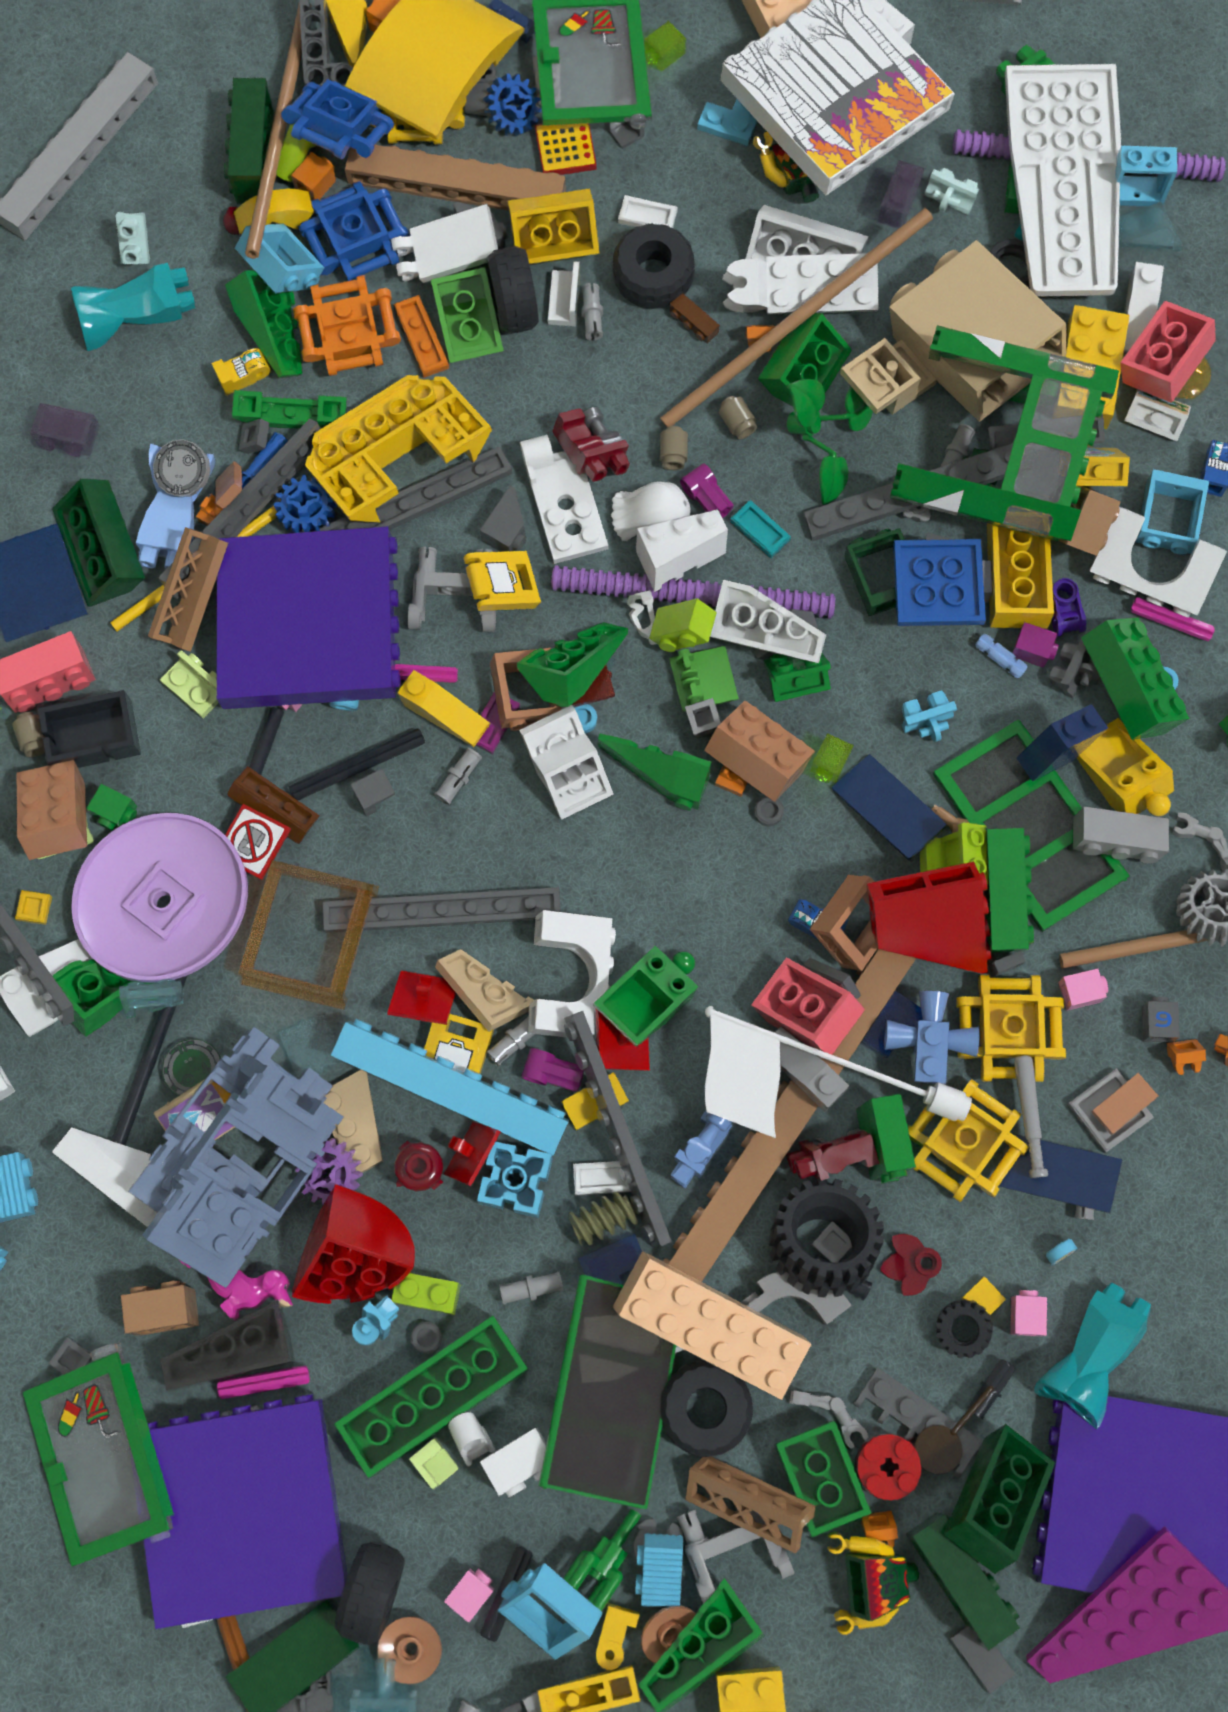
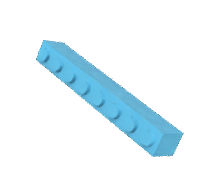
M355 1019L354 1023L351 1021L345 1022L331 1056L488 1127L497 1129L548 1154L554 1155L569 1122V1119L564 1118V1111L550 1105L546 1110L536 1105L537 1099L521 1093L520 1097L509 1093L510 1087L500 1082L493 1081L492 1085L481 1080L483 1075L466 1068L465 1072L453 1068L455 1064L453 1061L442 1056H438L437 1060L426 1056V1049L412 1043L408 1048L398 1043L400 1038L391 1033L383 1031L382 1035L371 1031L372 1025L362 1020Z

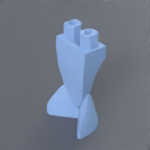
M151 444L149 449V466L157 495L146 511L136 544L139 548V563L142 567L155 568L159 556L166 558L165 568L167 569L174 561L185 527L194 530L193 502L203 488L193 496L181 498L168 494L160 488L154 478L153 464L156 454L162 447ZM206 454L210 462L211 475L215 467V458L213 454ZM192 536L190 544L194 541V536Z

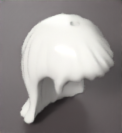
M652 482L633 492H617L615 497L612 498V508L614 510L611 513L613 518L612 525L622 541H628L636 536L637 528L690 516V504L686 496L677 485L670 482Z

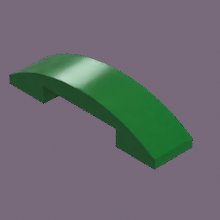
M234 390L232 418L247 423L263 419L269 422V427L300 429L309 419H312L322 429L346 414L347 397L318 395V400L263 397L262 392Z

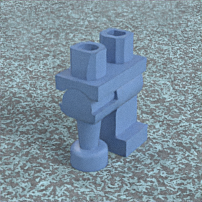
M705 1110L700 1118V1121L706 1124L698 1137L691 1138L687 1142L684 1151L679 1149L675 1155L677 1166L670 1174V1179L685 1189L694 1175L700 1179L705 1172V1165L710 1161L731 1130V1121L708 1113Z

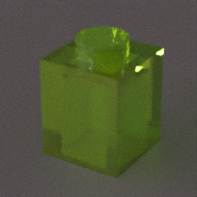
M669 20L644 39L646 61L651 66L655 65L662 72L686 53V38Z
M827 733L812 762L810 771L822 782L829 783L832 781L837 783L854 745Z

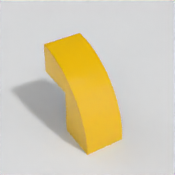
M299 189L273 190L266 225L275 222L299 230L300 224L309 220L314 213L309 192ZM257 196L243 203L234 212L240 234L243 233L246 226H251Z

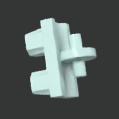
M942 168L940 171L934 169L924 195L941 202L939 210L945 211L949 206L969 215L979 189H977V182L970 179L961 182L954 178L952 171Z
M117 212L116 222L121 263L149 264L145 213L128 214Z

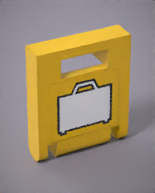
M527 551L468 553L463 557L465 564H470L466 567V572L474 600L487 597L486 600H481L476 604L478 611L535 609L541 603ZM518 571H520L521 579L525 590H523Z
M450 1014L447 1025L432 1023L424 1048L427 1050L426 1056L437 1060L438 1056H442L455 1063L453 1068L465 1072V1069L468 1068L481 1074L487 1055L486 1051H488L494 1030L488 1032L482 1023ZM451 1021L477 1028L474 1040L448 1032Z

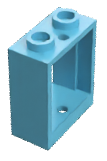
M1121 146L1117 155V167L1115 169L1117 182H1120L1119 205L1162 207L1177 174V147ZM1124 173L1158 174V176H1157V177L1124 176ZM1134 194H1138L1139 198L1134 197Z
M285 224L265 225L259 257L256 259L245 255L251 226L245 227L235 249L275 293L311 289L310 286L318 284L324 267Z
M1153 469L1146 482L1140 514L1145 517V520L1135 542L1142 543L1148 548L1161 547L1170 549L1176 554H1191L1199 539L1209 481ZM1154 493L1193 501L1187 537L1148 529Z
M545 1563L534 1571L528 1569L518 1582L511 1581L502 1592L501 1596L504 1600L498 1609L502 1615L555 1660L589 1639L602 1615L599 1609ZM533 1592L560 1615L566 1623L562 1624L530 1597L529 1594Z

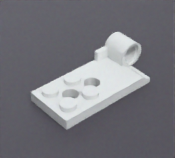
M547 435L521 441L520 448L554 564L608 550V543L587 474L578 475L575 470L576 465L571 462L565 451L553 454ZM568 498L573 501L574 505L569 510H563L558 506L559 501ZM574 523L578 524L582 530L577 535H570L566 532V527Z

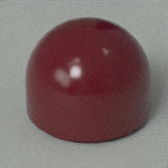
M229 207L223 216V226L232 235H241L234 214L238 207Z

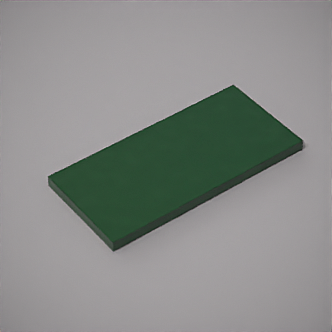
M325 1600L226 1676L248 1712L279 1711L360 1648L357 1642L341 1637L334 1628L337 1613L328 1600Z

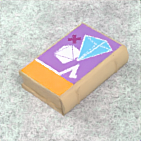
M210 1080L183 1117L203 1132H206L231 1094L213 1080ZM203 1081L174 1100L168 1101L166 1105L154 1112L155 1117L165 1131ZM225 1121L214 1137V1140L235 1127Z

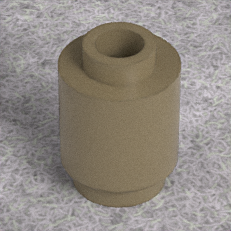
M730 396L721 403L718 413L732 435L737 436L738 439H744L756 431V418L742 397L735 398V396Z
M669 426L660 433L659 460L662 462L664 469L681 470L688 459V433L683 431L681 427Z
M32 712L18 715L16 717L17 720L12 723L20 751L24 752L26 757H37L44 754L43 738L46 737L41 731L39 715H34Z

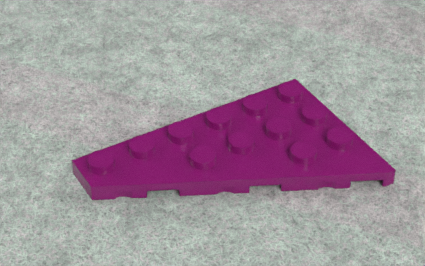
M1164 1526L1026 1655L1027 1662L1051 1684L1227 1631L1228 1587Z

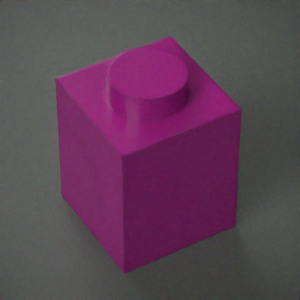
M1024 622L1012 653L1016 656V659L1044 668L1048 659L1053 661L1057 653L1059 644L1054 643L1057 633Z

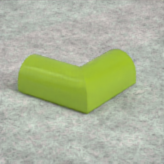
M294 124L290 125L285 137L276 176L293 182L291 175L306 159L309 149L318 146L304 139L297 140L291 137Z

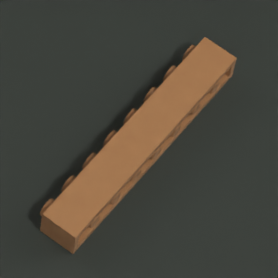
M375 145L373 153L368 158L361 157L356 149L350 147L345 167L348 184L361 181L364 187L387 189L388 191L453 202L458 201L477 206L487 204L489 208L509 211L508 201L566 192L565 176H560L554 172L542 173L529 168L518 169L506 167L500 163L488 164L475 159L464 160L445 154L434 155L421 150H404L396 146Z

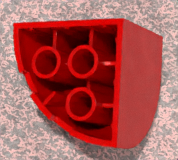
M335 1184L324 1202L307 1239L296 1273L292 1297L324 1304H331L332 1299H350V1303L374 1298L375 1292L387 1287L389 1289L394 1288L414 1268L415 1248L407 1227L392 1210L379 1201Z

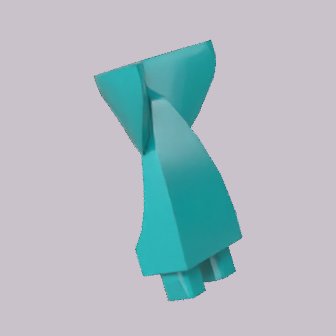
M168 263L155 265L144 274L116 289L92 286L70 287L87 352L103 346L115 334L122 322L133 324L167 323L182 319L181 312L195 309V301L191 290L180 293L176 292V288L189 286L185 268L170 269Z
M1110 1283L1103 1292L1097 1290L1091 1299L1073 1352L1051 1367L1034 1387L1035 1394L1065 1401L1096 1429L1102 1423L1106 1412L1109 1391L1108 1374L1119 1366L1141 1341L1147 1331V1320L1151 1312V1304L1141 1298L1136 1297L1131 1307L1122 1304L1125 1291L1114 1283Z

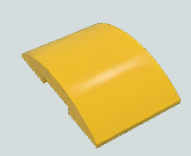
M400 0L370 38L358 58L345 87L377 101L376 106L437 140L466 104L468 93L492 63L495 67L524 32V27L474 0Z

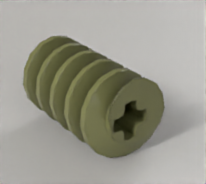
M617 1191L613 1192V1202L606 1196L602 1197V1207L592 1201L590 1203L591 1212H588L581 1206L579 1208V1218L572 1211L568 1213L569 1221L580 1245L582 1239L588 1245H593V1234L600 1240H603L604 1229L611 1235H614L615 1224H618L625 1230L626 1219H629L634 1225L638 1224L625 1193L624 1197H622Z

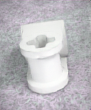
M473 1413L460 1414L449 1422L448 1428L467 1466L472 1465V1461L481 1455L496 1451L485 1428L480 1425Z

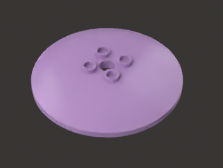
M160 813L143 816L123 824L103 838L90 852L81 866L72 894L71 909L75 931L89 955L103 968L119 977L147 983L179 979L209 964L233 939L242 922L247 905V874L242 859L234 845L220 830L208 822L178 813ZM165 895L171 897L170 903L166 907H157V901L160 897Z

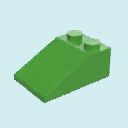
M485 267L431 279L450 363L504 351Z

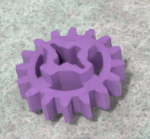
M335 1138L327 1140L326 1143L325 1141L323 1142L325 1145L321 1150L325 1154L323 1157L316 1154L313 1161L317 1165L304 1183L306 1187L302 1193L305 1195L311 1192L313 1194L312 1202L322 1198V1204H324L335 1184L353 1191L360 1186L355 1179L363 1176L362 1172L356 1171V1166L361 1164V1160L352 1159L356 1151L353 1149L347 1152L345 1150L346 1142L343 1141L336 1146ZM328 1153H331L337 1157H332ZM332 1166H335V1167L331 1170V1173L329 1174V1176L323 1178V1176H324L325 1174H327V1171L329 1170V1168L332 1167ZM296 1167L295 1171L299 1172L300 1169Z

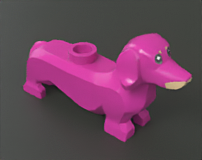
M180 1261L183 1265H186L189 1269L191 1268L189 1265H187V1264H185L184 1262ZM239 1269L227 1288L208 1278L214 1291L226 1299L220 1307L235 1321L240 1317L239 1313L241 1310L256 1309L269 1297H272L282 1307L289 1308L293 1305L287 1293L290 1285L289 1279L280 1270L274 1269L257 1278H249Z

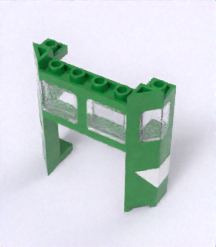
M937 325L928 359L940 361L941 357L1029 378L1031 379L1001 489L898 463L890 498L1055 541L1059 539L1071 541L1081 513L1080 509L1070 507L1071 503L1077 504L1081 487L1076 486L1079 475L1084 476L1086 473L1089 458L1084 456L1087 446L1093 447L1097 430L1092 429L1095 417L1101 418L1105 401L1100 399L1101 397L1112 399L1115 393L1119 370Z

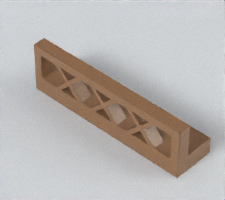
M185 527L148 634L150 638L173 644L191 652L228 542ZM192 536L202 539L198 550L191 554L189 545ZM189 565L191 570L189 577L181 581L179 576L181 568ZM179 592L182 597L180 604L172 608L170 604L171 597ZM170 619L172 627L169 635L160 634L162 623Z
M702 1457L689 1470L686 1501L793 1553L800 1549L803 1527L814 1517V1505L713 1457ZM698 1484L706 1488L711 1496L710 1498L697 1493ZM726 1497L732 1500L738 1510L728 1509L722 1498ZM750 1511L759 1513L766 1524L761 1525L755 1522ZM782 1524L792 1529L791 1539L784 1536L777 1525Z

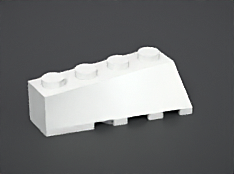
M763 205L757 214L746 259L765 261L766 256L864 253L868 236Z

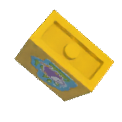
M1117 448L1086 449L1084 457L1089 458L1085 475H1079L1076 486H1128L1129 456ZM1060 450L1058 474L1060 476H1065L1071 456L1069 452Z

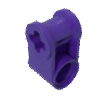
M1069 578L1059 579L1053 585L1054 615L1051 619L1053 632L1057 633L1056 637L1062 636V633L1077 630L1080 633L1086 632V615L1082 608L1077 584ZM1057 591H1065L1069 599L1060 598Z

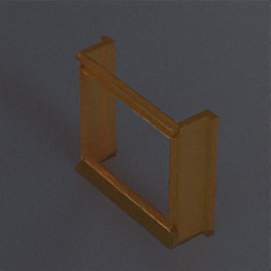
M272 860L238 972L243 978L241 985L345 1010L348 1000L345 996V991L372 897L377 898L379 886ZM281 875L357 893L330 988L253 969Z

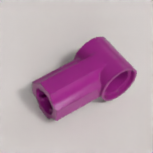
M702 463L680 479V484L685 493L692 500L696 499L706 512L718 510L721 517L724 518L733 509V503L717 485L715 475L706 464Z
M530 1048L521 1078L539 1085L550 1084L576 1093L578 1092L584 1070H581L577 1064L555 1058L556 1056L549 1052Z

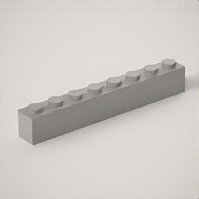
M129 52L115 63L109 75L98 83L96 90L81 103L79 110L74 116L65 122L62 130L55 138L50 139L39 157L32 160L27 171L15 180L10 191L0 198V225L23 240L30 236L157 86L158 81L151 66Z

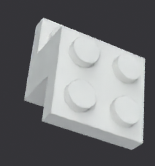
M572 705L519 730L535 770L549 791L561 820L613 795L598 752L584 733L577 712Z

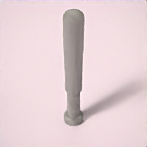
M1028 1055L1018 1056L1015 1058L1014 1064L1025 1136L1030 1148L1032 1170L1029 1171L1030 1178L1047 1177L1048 1171L1043 1166L1040 1145L1042 1135L1033 1060Z

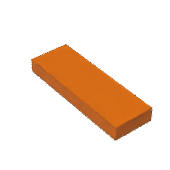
M417 295L393 304L423 377L425 378L449 369L448 361L420 296Z

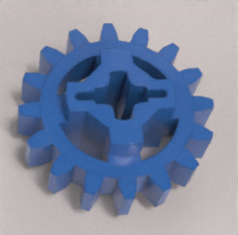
M506 74L502 78L499 77L492 81L493 85L486 89L490 95L483 98L484 102L489 103V107L484 109L485 113L491 114L488 122L492 123L495 121L497 123L495 130L499 131L504 128L506 136L513 132L515 136H519L523 131L531 130V125L539 121L534 115L539 114L542 110L536 107V103L541 101V98L534 97L533 95L537 90L536 87L530 89L528 87V79L520 82L519 74L514 75L512 78L510 74Z
M302 475L300 482L292 478L291 486L282 485L284 493H276L278 502L274 503L279 522H282L286 530L292 527L294 533H299L300 530L310 532V529L313 528L315 531H320L319 526L321 524L329 526L328 517L335 518L333 509L337 507V504L314 477L311 481H307L306 476Z

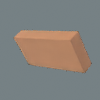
M235 461L216 479V504L223 509L242 491V467Z
M1137 1073L1093 1109L1091 1113L1112 1135L1155 1100L1158 1095L1144 1078Z

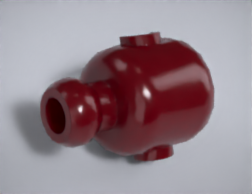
M409 1140L399 1147L400 1152L394 1164L397 1187L404 1186L409 1190L419 1192L430 1188L435 1190L443 1183L441 1179L443 1161L438 1150L430 1144L423 1142L410 1143Z

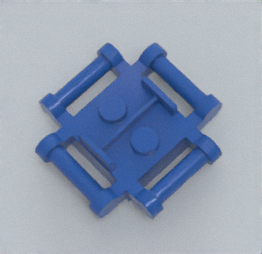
M329 79L322 86L313 82L307 83L292 105L286 106L281 113L286 123L294 124L291 137L297 140L304 139L329 150L339 159H344L350 147L356 149L361 157L368 158L373 153L376 143L394 127L393 120L387 115L382 114V109L376 106L377 101ZM370 124L376 126L367 138L360 136Z
M361 181L353 183L351 188L320 201L318 198L312 200L311 203L316 217L303 222L299 226L301 235L306 237L316 259L324 267L321 275H328L335 268L341 266L346 280L351 281L356 280V276L364 275L385 265L391 264L392 266L399 263L396 251L393 250L391 239L399 236L410 237V233L406 227H403L391 203L392 197L389 191L381 189L368 194ZM375 206L382 207L393 229L392 231L387 232ZM323 229L335 255L327 257L316 235L317 230ZM384 249L385 254L351 267L350 262Z

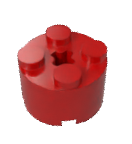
M882 1434L871 1437L860 1447L855 1456L854 1470L860 1485L870 1495L884 1500H897L907 1496L916 1488L921 1475V1461L916 1449L909 1441L897 1435ZM885 1458H888L889 1462L895 1465V1469L890 1470V1476H887L886 1471L880 1470V1465L886 1462Z

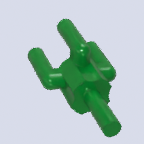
M630 1509L611 1540L602 1536L592 1551H581L563 1578L575 1590H578L587 1575L598 1581L587 1600L601 1612L623 1579V1574L618 1568L628 1553L621 1547L641 1518V1515L633 1509Z

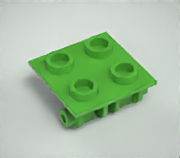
M725 646L690 653L689 649H682L678 651L679 656L669 658L682 712L686 711V706L711 698L714 699L716 705L739 700Z

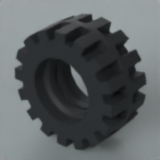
M967 1299L955 1300L946 1305L941 1311L936 1325V1334L940 1345L949 1354L957 1355L958 1358H972L974 1355L981 1354L988 1347L993 1333L990 1314L987 1313L982 1305L977 1304L976 1301H968ZM959 1316L971 1317L978 1326L977 1335L970 1341L958 1340L951 1331L952 1322Z

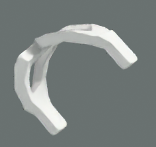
M649 590L630 595L627 604L633 608L629 616L634 627L642 637L649 640L650 645H654L657 643L649 639L655 619L652 604L653 597ZM636 599H641L643 604L647 605L651 625L645 629L641 627L637 618L643 611L644 606L635 603Z

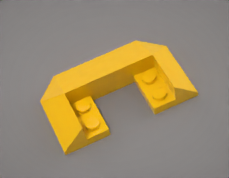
M407 375L314 433L312 440L313 448L311 455L307 456L305 466L350 521L380 523L376 508L399 494L396 485L383 472L382 468L425 441L446 464L462 453H465L474 463L492 429L446 377L434 376V380L419 379L417 375Z

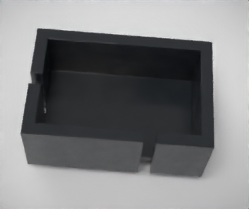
M125 690L38 708L41 731L46 737L43 738L48 765L74 760L77 767L81 768L109 762V756L111 755L115 760L141 755L133 705Z

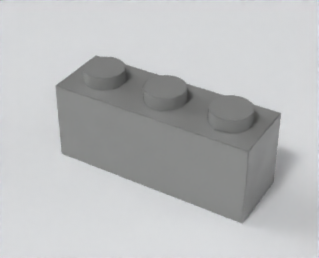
M1083 807L1073 817V850L1083 851L1086 855L1106 854L1112 855L1114 859L1135 858L1140 859L1143 863H1156L1169 852V819Z

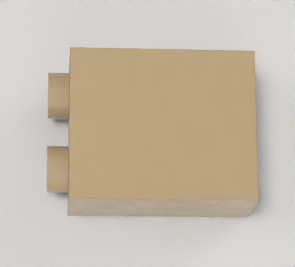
M977 240L961 252L958 250L947 252L937 262L933 274L918 285L908 283L901 287L893 296L889 306L893 338L897 342L902 339L934 375L937 381L979 422L1027 386L1031 379L941 357L940 361L928 359L937 325L1050 353L1051 357L1062 359L1066 356V323Z

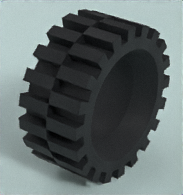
M817 1179L815 1186H812L811 1181L808 1180L802 1182L800 1190L795 1186L789 1191L788 1197H784L780 1203L770 1230L769 1246H773L770 1256L772 1262L779 1260L776 1270L780 1275L788 1272L787 1283L793 1287L797 1282L803 1284L801 1292L808 1295L812 1288L818 1290L817 1297L826 1298L829 1290H833L834 1297L842 1296L846 1287L849 1292L856 1290L859 1283L863 1284L868 1278L883 1245L884 1236H881L884 1230L883 1221L876 1222L880 1215L879 1210L876 1206L869 1209L868 1205L871 1199L866 1194L859 1198L856 1195L858 1188L851 1184L848 1190L842 1188V1180L834 1179L832 1185H827L826 1179L822 1181ZM811 1220L833 1221L848 1235L852 1244V1254L840 1262L827 1263L819 1261L803 1250L797 1238V1229L802 1224Z

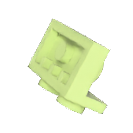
M180 650L177 653L179 660L160 681L204 719L219 703L217 700V674L213 671L208 674L201 668L204 664L193 653L188 656Z

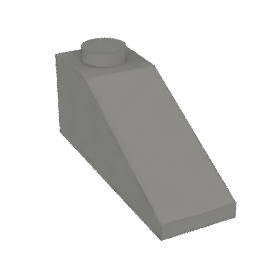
M780 1027L775 1032L776 1034L782 1035L784 1037L799 1042L795 1037H793L782 1027ZM780 1042V1069L826 1112L847 1091L849 1085L817 1055Z

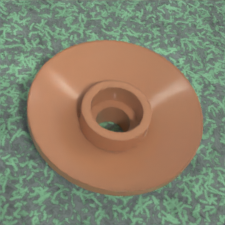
M671 1606L653 1615L645 1625L641 1636V1646L646 1657L656 1664L665 1651L678 1638V1635L685 1626L694 1618L696 1613L684 1606Z
M403 1617L392 1622L383 1631L378 1643V1658L384 1672L393 1680L403 1684L422 1682L434 1673L440 1663L442 1655L441 1640L437 1631L427 1621L418 1617ZM412 1642L417 1646L415 1654L407 1652V1643Z

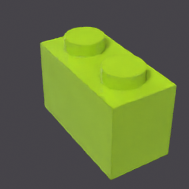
M698 598L658 608L649 639L667 652H674L675 650L708 643L717 612Z
M409 1273L402 1282L394 1287L392 1302L397 1305L455 1315L461 1284Z

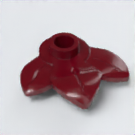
M894 1235L891 1239L896 1254L891 1255L883 1262L880 1271L889 1279L902 1281L901 1290L904 1296L917 1295L926 1288L928 1279L935 1277L940 1272L942 1267L941 1257L934 1249L924 1248L921 1241L913 1235ZM922 1258L930 1259L931 1267L929 1269L922 1268L920 1264Z

